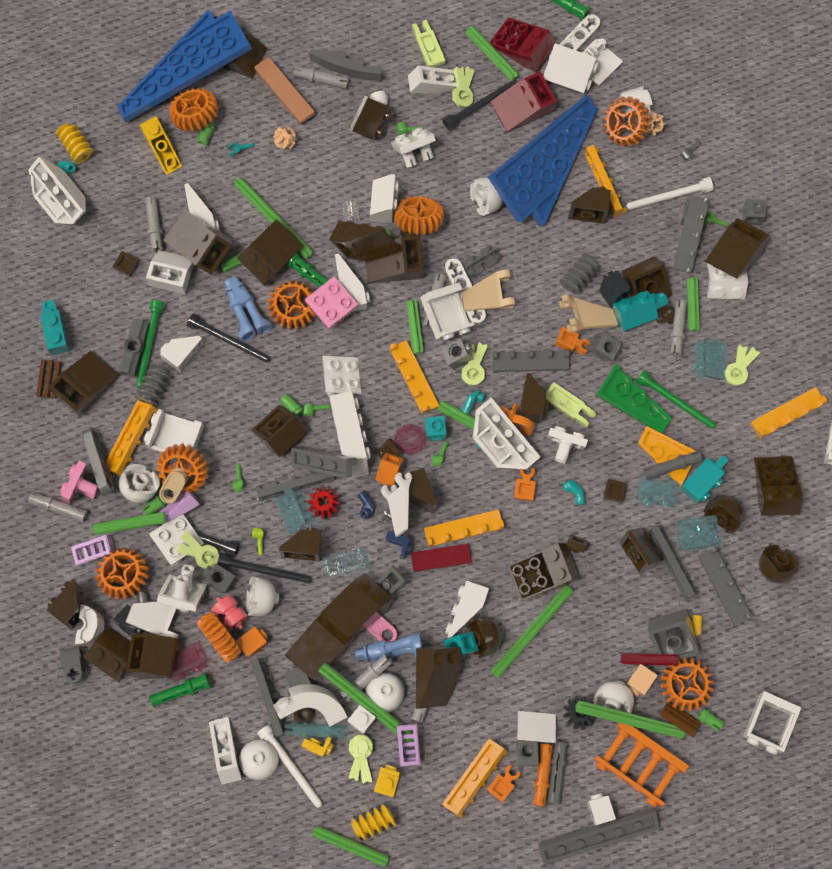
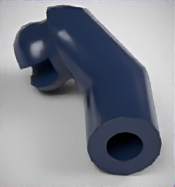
M364 490L357 495L363 503L359 514L361 518L369 519L373 515L375 503Z

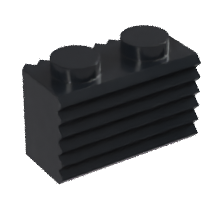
M618 270L606 273L603 276L604 279L599 289V292L611 309L614 308V303L626 299L630 286H628V283H626V280H624V277H622Z

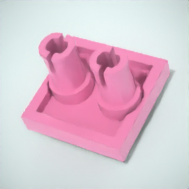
M335 277L331 278L305 299L306 304L329 330L338 322L343 321L348 314L358 307V303Z
M78 461L77 465H72L69 472L70 480L68 483L64 482L61 488L62 501L69 505L75 493H81L94 499L98 491V485L82 479L86 472L85 463Z

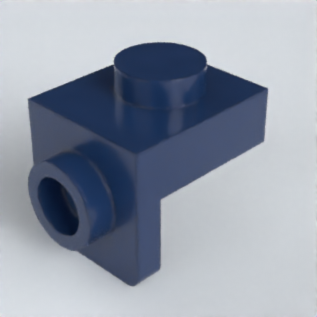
M394 530L393 532L388 531L386 542L403 547L400 554L401 559H404L405 555L409 556L412 549V544H409L410 538L403 536L404 533L396 537Z

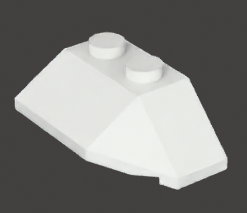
M39 156L29 168L33 196L55 223L75 224L86 211L85 196L64 170Z
M492 398L476 410L472 438L497 468L526 470L540 458L538 453Z

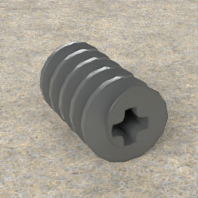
M583 253V257H580L578 262L574 263L573 267L569 269V273H565L564 278H561L559 282L567 291L580 293L581 290L578 286L585 288L586 285L583 281L589 283L590 278L588 275L594 277L595 273L593 270L599 272L600 269L592 256Z
M152 362L150 363L151 369L146 371L148 376L143 377L144 382L140 383L141 389H137L136 394L138 396H135V398L156 406L157 404L153 399H160L161 397L157 392H164L160 385L167 386L164 378L170 379L171 377L167 374V372H170L167 368Z

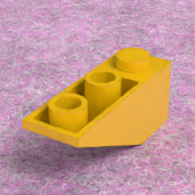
M157 116L138 125L166 175L182 167Z

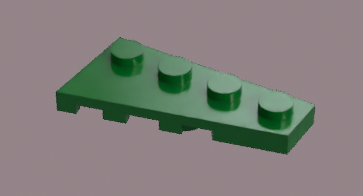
M617 364L614 365L596 394V397L646 427L648 426L660 433H663L671 420V417L655 401H652L646 395L647 393L642 388L640 389Z

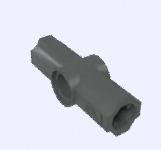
M138 318L132 320L128 337L124 342V352L118 369L119 374L135 377L139 359L143 353V345L149 322ZM132 345H138L136 350H129Z

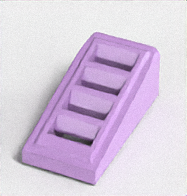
M185 490L183 495L180 493L175 502L169 503L160 512L166 513L167 522L197 507L200 503L192 493Z
M104 535L71 547L76 566L102 559L103 555L108 557L110 556L109 550L116 553L112 536ZM96 544H98L100 553L98 554L95 548ZM89 546H90L91 553H92V556H90V557H89V553H88V549H87V547H89ZM79 549H83L84 559H81Z
M417 724L398 725L397 736L400 767L421 765ZM413 730V734L401 735V731ZM414 738V742L402 743V739ZM415 746V749L403 750V747ZM414 753L416 755V757L404 758L403 756L404 754Z

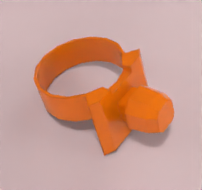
M517 403L513 405L512 410H508V407L500 406L499 408L518 430L519 424L525 426L519 430L522 435L529 436L532 434L535 424L523 416L516 415L519 406Z

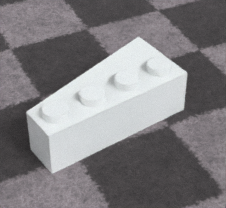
M352 391L331 395L329 397L341 455L357 458V464L352 466L351 478L369 475L367 459H370L369 448L364 447L363 443L367 442L365 431L360 429V426L363 425L361 414L357 415L356 409H359L358 400L353 398Z

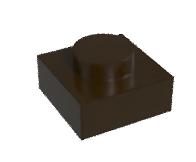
M121 251L113 264V269L130 277L139 260Z
M389 438L376 453L381 458H383L385 452L399 457L403 450Z
M608 479L603 499L622 503L627 483Z
M570 534L566 546L575 553H584L588 541Z

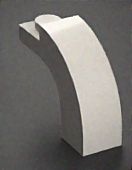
M303 684L289 688L291 696L281 698L274 704L280 719L302 708L319 710L324 715L329 727L347 718L337 697L328 689L313 684Z

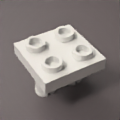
M414 129L412 134L407 136L402 134L395 137L394 141H391L393 149L403 155L407 168L412 167V164H417L412 151L416 148L420 149L423 161L429 160V157L430 159L434 158L429 143L436 140L434 134L426 129Z
M555 426L554 429L550 428L547 439L558 442L559 447L555 461L565 464L570 449L575 447L584 450L588 440L584 439L585 435L574 432L571 435L565 433L566 429Z
M184 565L181 575L173 576L169 574L158 594L157 602L183 608L187 611H196L207 585L193 581L194 567Z

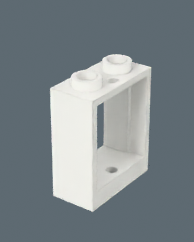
M765 691L761 692L743 737L748 739L747 742L751 745L758 746L760 744L766 747L765 750L771 754L783 753L801 707ZM763 703L789 714L778 745L752 734Z

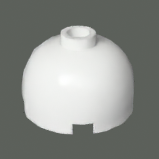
M483 177L473 180L475 182L471 183L470 194L472 201L476 199L480 207L476 209L477 212L485 216L497 211L501 207L503 200L489 179Z
M140 464L127 466L119 479V488L122 495L134 503H143L150 500L159 487V478L154 471L151 473L146 470V466Z
M253 576L248 584L252 585L250 592L247 590L246 611L249 612L247 615L264 616L272 611L274 604H278L279 593H276L274 585L268 579Z
M380 673V677L374 678L366 686V696L386 712H391L402 704L405 697V688L402 681L396 675Z
M611 681L599 687L594 696L593 704L632 713L634 696L624 682Z
M253 740L247 743L241 750L239 766L248 778L265 780L271 777L277 770L279 756L274 746L268 741Z

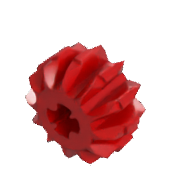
M323 486L322 492L315 488L316 495L310 493L309 496L312 499L307 500V504L312 505L308 508L309 512L315 511L313 514L315 518L321 514L322 520L325 519V514L332 518L331 511L337 513L338 509L336 507L340 506V502L335 501L339 498L338 494L333 495L334 490L332 488L326 492V486ZM325 499H326L328 505H325V504H324V505L321 506V505H320V500H321V501H325Z

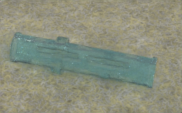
M305 722L303 724H284V729H292V731L285 730L284 736L345 738V733H337V731H345V726L307 725Z

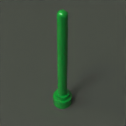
M159 300L150 301L149 309H151L150 312L152 314L136 382L138 389H141L140 383L144 382L143 377L146 376L158 318L165 308V303Z
M643 370L636 380V383L640 386H649L710 429L716 427L714 421L653 381L652 377L649 376L650 373Z

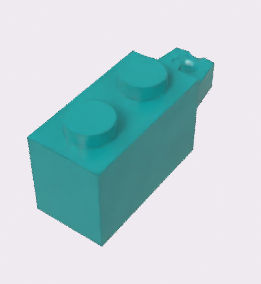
M646 291L614 303L613 307L618 325L623 331L657 319V310L668 304V299L663 292L650 294Z
M53 300L42 302L40 318L47 350L51 356L70 352L63 317L59 310H57L55 302Z
M724 455L717 462L706 458L680 487V490L696 504L700 500L704 503L711 495L709 493L712 487L716 489L724 481L721 478L725 474L723 466L729 459Z

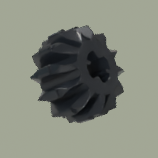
M584 696L581 701L586 702V697ZM574 697L575 703L569 699L567 702L570 707H563L565 711L569 712L563 714V718L570 717L566 724L570 725L574 722V730L577 729L578 724H580L581 730L585 729V724L589 727L592 726L589 719L596 720V717L583 714L584 717L581 718V716L577 717L575 715L577 713L575 706L580 701L579 697Z

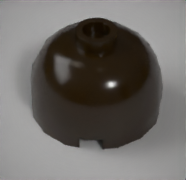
M718 495L712 498L703 511L705 512L703 516L705 521L716 529L717 524L725 529V533L737 531L744 515L740 503L735 498L727 495Z
M769 545L761 554L759 570L765 579L777 584L786 583L798 572L799 561L789 550L785 549L783 551L778 549V545Z
M485 617L468 621L466 629L469 628V632H473L478 651L473 654H478V658H483L495 653L501 645L503 636L501 628L492 619Z

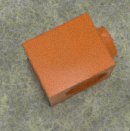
M385 452L375 480L380 481L383 485L393 486L396 482L395 476L400 472L403 458Z
M253 627L236 642L250 659L268 645L266 642L268 637L262 629L257 630L256 627Z

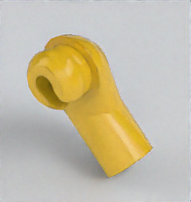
M693 615L692 625L696 637L701 634L702 616Z

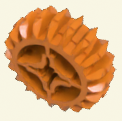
M193 87L192 90H186L185 93L180 92V96L175 97V101L171 102L169 107L170 119L180 131L185 130L189 132L192 130L195 132L196 129L201 131L202 127H208L207 124L213 123V119L217 118L216 114L219 112L218 102L207 89L203 90L200 87L196 90Z
M622 96L620 100L615 99L614 104H608L610 110H605V113L608 115L602 118L606 121L602 126L608 128L604 133L606 135L610 134L608 139L614 140V144L618 145L620 143L621 146H626V144L633 146V142L635 144L639 143V138L645 139L643 133L649 132L646 126H651V123L647 122L651 115H646L649 109L644 108L645 103H639L640 100L638 98L633 100L631 96H628L627 99ZM627 106L633 108V110L629 111L628 113L620 111L621 109ZM625 118L629 119L628 125H625ZM627 129L633 132L626 137L621 135V132H625Z
M413 195L412 198L406 197V200L401 199L397 203L396 210H394L395 224L398 225V229H402L403 232L408 231L409 234H432V231H437L443 223V206L440 205V202H435V199H429L428 196L415 197Z
M288 280V285L281 282L282 288L275 286L276 292H271L270 296L272 298L268 299L270 304L268 311H272L270 317L275 318L274 322L276 324L280 322V327L282 328L287 324L289 330L292 325L298 330V324L305 328V321L311 324L312 320L310 317L315 318L316 314L309 306L305 307L300 301L302 295L307 298L314 293L311 292L312 287L306 288L305 282L299 285L298 280L295 281V284ZM295 292L291 296H286V294ZM279 302H281L283 306L286 307L285 314H282L279 311ZM295 313L301 314L299 316L292 317V315Z
M184 443L179 446L174 444L172 447H167L160 454V458L157 461V471L160 472L158 477L163 478L162 484H164L167 476L173 469L182 468L187 472L188 476L196 475V477L187 480L181 494L183 495L185 490L193 493V491H198L208 478L209 474L207 472L209 467L206 466L208 460L202 459L204 454H198V448L193 450L191 445L185 447ZM172 458H178V461L170 463Z
M124 547L123 551L117 548L116 553L109 550V557L103 555L105 561L98 562L101 568L96 569V572L99 574L96 576V580L99 581L98 587L103 588L102 592L104 594H108L110 598L115 596L117 600H120L122 596L125 600H128V594L135 597L136 590L142 592L140 586H146V582L143 579L149 578V575L145 573L149 571V568L145 566L147 562L145 559H142L140 553L136 554L134 549L129 551L127 547ZM128 560L133 563L123 565L119 561ZM112 566H114L113 571L109 573ZM120 568L123 570V574H124L123 576H124L125 580H124L123 577L121 576V570H120ZM114 583H123L125 586L114 587L111 585Z
M209 612L197 621V626L225 662L229 663L238 657L241 653L240 647L214 613Z
M683 658L682 664L679 660L678 666H668L670 670H663V673L667 676L660 678V680L666 682L661 684L660 688L667 689L662 695L666 696L669 694L670 696L666 702L669 703L674 700L675 702L672 707L676 708L680 704V711L685 709V705H687L688 712L692 711V705L696 710L700 709L699 703L704 706L707 704L705 699H711L707 692L711 693L714 691L712 687H708V685L714 684V680H708L712 673L706 674L704 672L708 669L707 666H704L702 669L700 668L701 661H698L695 665L694 658H691L689 663L686 658ZM679 669H691L688 676L675 674ZM697 674L702 680V689L695 682ZM672 679L675 680L674 682L677 683L679 686V692L677 694L674 692L672 688ZM690 679L691 683L689 685L692 686L684 690L685 687L683 685L685 684L683 682ZM687 692L699 695L694 700L682 699Z

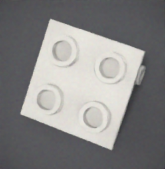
M603 38L595 39L582 52L596 57L595 62H598L595 73L591 72L589 78L598 86L623 62L605 47L606 41Z
M323 356L325 392L328 396L352 391V394H361L358 358Z
M183 514L149 533L170 565L174 563L176 565L179 564L182 558L186 556L176 552L179 548L178 543L189 546L179 538L184 535V531H188L201 546L204 544Z

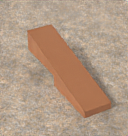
M269 57L254 67L257 76L278 97L279 102L300 124L315 115V111Z

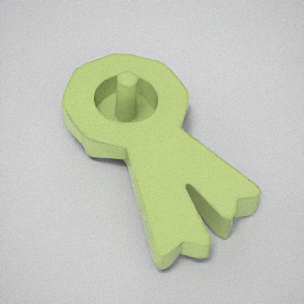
M467 66L464 71L463 67H456L453 71L458 86L452 91V100L458 107L466 108L473 102V93L469 86L474 69H470Z
M480 342L478 343L476 353L474 344L471 345L473 360L469 361L462 369V380L469 386H478L484 380L485 372L480 363L486 352L487 344L482 345Z
M739 345L737 347L736 362L728 365L724 373L727 383L734 386L744 384L748 377L746 367L760 352L755 351L754 347H752L746 355L747 347Z
M184 531V535L179 538L189 546L178 543L179 548L176 552L194 556L197 565L204 569L208 565L211 567L213 564H217L219 557L217 549L211 545L201 546L188 531Z
M356 735L349 743V752L355 758L349 778H354L358 781L361 770L363 784L367 781L372 782L367 757L373 751V742L367 735Z

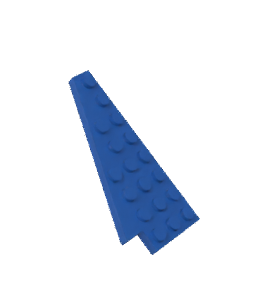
M207 10L117 106L125 122L132 120L252 49L232 12L229 11L214 19L210 10Z
M588 95L579 99L487 176L517 223L522 222L530 214L538 226H543L546 223L597 112V108Z

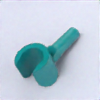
M233 142L227 147V149L231 148L234 150L229 156L233 157L239 151L252 148L254 145L253 143L239 145Z

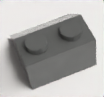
M686 609L649 620L648 633L657 654H677L679 659L700 654L694 628Z

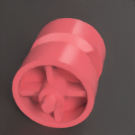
M231 594L223 599L218 597L216 599L218 602L212 607L211 611L218 619L223 620L222 625L228 632L235 628L241 630L243 628L241 624L248 618V615L241 607L237 608L238 603Z

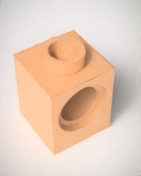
M640 664L626 686L635 697L639 695L643 697L657 675Z

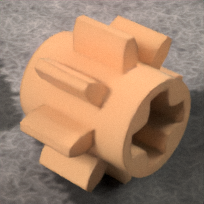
M653 111L651 112V118L647 119L651 126H646V129L649 130L651 135L655 136L656 132H663L662 128L666 123L661 120L663 115H657Z
M279 127L273 136L275 144L281 149L286 147L291 149L297 140L295 138V131L290 127H285L284 129Z

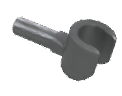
M699 140L691 147L683 150L680 156L684 162L694 157L691 152L701 144Z
M137 592L135 597L128 594V599L137 598L138 603L149 602L148 594L145 592Z

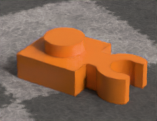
M562 326L555 345L563 349H569L571 353L576 349L579 354L585 355L587 349H584L582 345L588 347L590 341L578 339V333H569L568 329Z
M534 468L531 469V473L528 475L524 473V469H520L522 479H516L514 499L533 502L536 481H530V479L534 476Z
M511 765L506 767L505 776L502 777L498 774L486 790L502 803L515 787L510 782L520 776L519 771L515 776L509 774Z

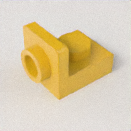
M328 737L324 746L321 747V742L310 738V740L304 739L301 747L324 758L325 754H330L334 744L331 743L332 738Z
M386 765L385 768H380L374 792L390 797L394 796L400 773L396 772V767Z

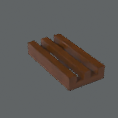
M41 359L36 397L56 399L53 393L49 394L48 386L50 385L53 366H56L54 380L60 374V361L53 362V360L46 361ZM45 365H48L44 394H41Z
M666 702L660 716L694 738L701 722L684 710L680 711L678 706L673 708L672 702Z

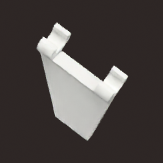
M401 473L395 476V481L400 486L398 489L396 485L390 487L391 492L388 490L387 485L381 488V493L389 504L396 537H399L408 530L409 485L412 479L410 473L404 475L405 480L402 478Z
M160 602L134 603L126 623L155 635L178 638V634L168 631L169 625L176 610L186 613L188 611Z

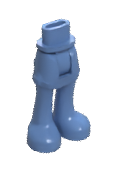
M238 276L227 279L224 282L227 287L225 291L228 294L229 307L235 312L241 328L238 333L240 341H249L256 335L243 310L244 308H247L259 335L271 331L273 328L271 322L260 315L255 306L254 297L245 288L244 283L240 282Z
M414 633L392 642L384 640L363 646V649L355 650V656L357 661L366 660V662H369V660L376 662L384 653L388 655L387 659L406 653H413L416 657V648L424 647L421 633Z

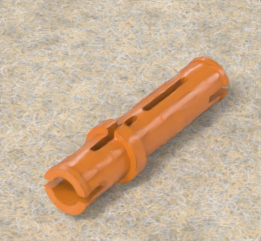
M540 744L539 765L536 782H534L535 794L533 805L546 807L547 790L550 788L548 782L553 745Z

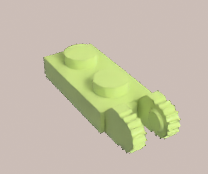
M427 20L422 22L425 29L424 33H420L416 23L412 24L416 41L427 67L434 68L445 64L443 53Z
M555 382L545 393L546 402H549V404L571 419H575L584 427H588L589 422L579 415L581 410L591 418L596 416V413L587 407L583 401Z

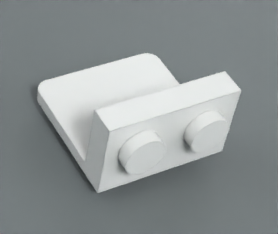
M707 263L709 273L708 298L745 299L748 287L746 271L736 279Z

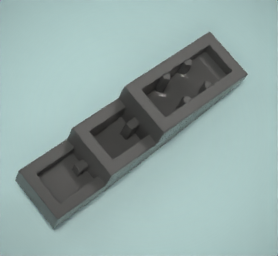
M310 49V61L326 69L350 77L381 82V67L364 66L363 59H347L346 52Z

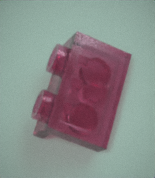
M198 642L176 651L172 678H168L169 680L174 679V682L185 678V673L190 671L196 673L204 669L203 665L207 663Z

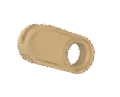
M175 468L167 476L159 492L161 500L165 503L175 502L188 480V474L184 469ZM165 490H172L174 497L167 496Z

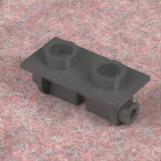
M487 246L480 251L481 254L477 257L473 255L467 258L465 264L462 265L463 268L468 269L466 271L467 275L475 277L484 271L482 263L489 268L499 262L501 256L498 252H494L498 248Z

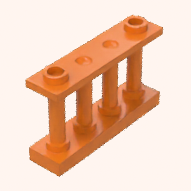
M618 723L615 727L618 729L617 737L603 758L596 756L593 759L596 762L595 766L603 772L608 770L647 798L646 802L654 808L656 806L662 807L665 803L659 798L674 775L679 772L681 774L685 773L689 765L633 726ZM630 737L635 741V747L621 768L617 770L609 762L624 739ZM647 749L652 753V758L637 781L634 782L626 776V773L640 752ZM663 760L669 765L667 767L668 771L653 794H651L642 786L658 762L661 763Z

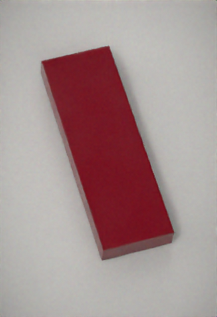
M468 544L411 552L414 573L471 564Z

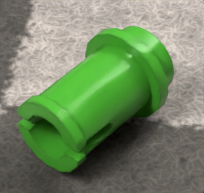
M208 123V127H202L197 139L199 144L208 145L212 131H215V124Z
M289 394L284 395L280 399V403L296 417L303 413L302 405H298Z
M156 495V498L142 507V510L146 515L154 514L162 507L165 508V505L168 503H165L161 500L160 496Z
M703 708L697 717L701 723L704 722L716 732L724 724V721L713 715L710 709L706 710Z

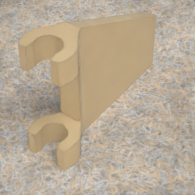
M506 269L495 272L462 292L464 311L513 309V305H515L514 297L503 299L500 282L509 281V277H511L510 270Z
M568 294L561 296L563 301H559L560 308L567 309L572 307L575 318L569 320L570 325H567L569 333L582 329L618 326L613 309L590 303Z

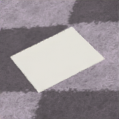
M518 711L517 740L556 743V714Z

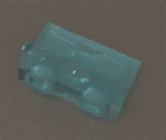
M706 338L696 343L694 366L696 379L703 377L716 380L725 379V342Z
M638 477L636 501H640L642 505L658 503L660 507H671L677 501L675 497L677 481L647 480L646 478Z
M290 487L284 490L285 495L275 498L276 506L288 534L307 527Z
M716 515L678 520L677 539L681 550L718 546L720 541L717 536L718 520Z

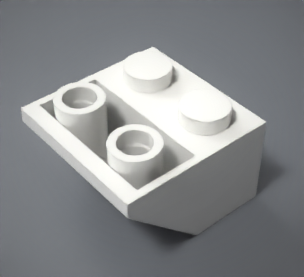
M394 174L373 180L370 221L392 223L394 210L397 207L399 184L398 181H395Z
M159 250L151 260L146 280L149 286L185 294L194 264L184 256Z

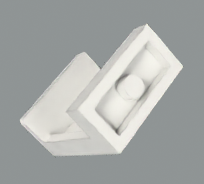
M554 44L544 78L545 80L584 93L585 90L590 88L592 80L589 77L591 72L595 73L598 62H595L596 57Z
M460 283L428 292L420 297L436 340L440 338L448 340L455 337L454 334L458 332L460 335L470 332L469 328L475 325L474 322L469 323L458 292L462 290Z
M158 409L157 414L154 413L152 416L151 424L153 425L151 430L146 432L144 442H146L145 444L148 449L161 453L169 446L172 447L174 444L179 446L184 443L185 447L191 445L192 449L195 450L204 426L202 422L196 420L191 422L166 414L163 410Z

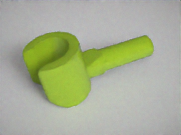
M253 528L252 538L258 539V555H263L262 542L264 531L261 528Z

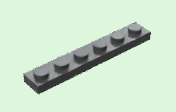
M654 808L538 843L543 864L546 865L660 828Z

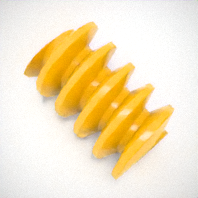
M66 123L57 129L56 135L59 137L60 142L63 143L64 148L67 149V153L74 160V163L80 164L87 160L94 150L91 147L89 148V142H85L86 137L82 136V131L78 130V125Z
M382 804L381 812L375 807L373 808L374 815L367 811L366 818L360 814L359 822L354 818L351 819V824L359 842L360 837L365 841L367 840V833L375 837L374 830L381 834L382 826L386 830H390L389 823L394 827L397 826L389 807L386 808Z

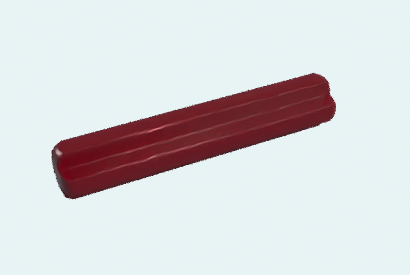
M621 654V663L626 665L678 666L680 660L677 654Z

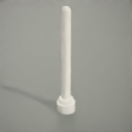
M710 177L703 178L702 181H699V184L629 202L626 207L631 210L698 191L712 192L714 189Z
M268 724L257 733L261 740L264 739L274 746L282 762L315 807H321L322 801L276 740L271 724Z

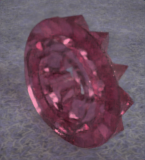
M406 424L396 431L394 440L403 450V453L407 455L416 454L424 446L425 435L418 426ZM406 433L410 437H416L413 440V446L409 442H404L407 439Z

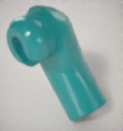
M60 161L56 164L57 167L68 174H72L76 170V165L73 162Z
M476 390L468 395L461 411L470 414L476 401L480 403L484 401L485 393Z
M574 480L564 482L563 489L567 492L571 491L575 495L576 505L586 504L582 486Z

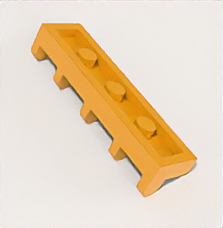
M594 145L586 147L585 156L599 187L611 190L609 209L613 217L627 213V209L622 208L619 202L620 194H616L611 184L614 182L613 179L608 178L604 169L606 167L605 162H601L597 154L600 152L599 148H595Z
M407 340L399 344L394 343L390 345L389 350L421 414L424 415L437 409L439 404Z
M815 387L751 421L750 424L758 437L762 439L825 405L827 399L824 395L821 396Z
M137 400L106 460L109 472L121 477L127 462H132L133 459L130 457L136 445H141L142 442L139 439L144 429H149L150 425L148 422L152 414H157L158 410L154 406Z
M498 509L426 527L424 532L429 548L504 529V523Z
M488 739L442 805L462 819L464 810L469 803L472 804L474 802V796L481 786L484 787L486 785L484 782L493 770L496 771L498 768L496 765L503 755L506 756L508 752L494 741Z

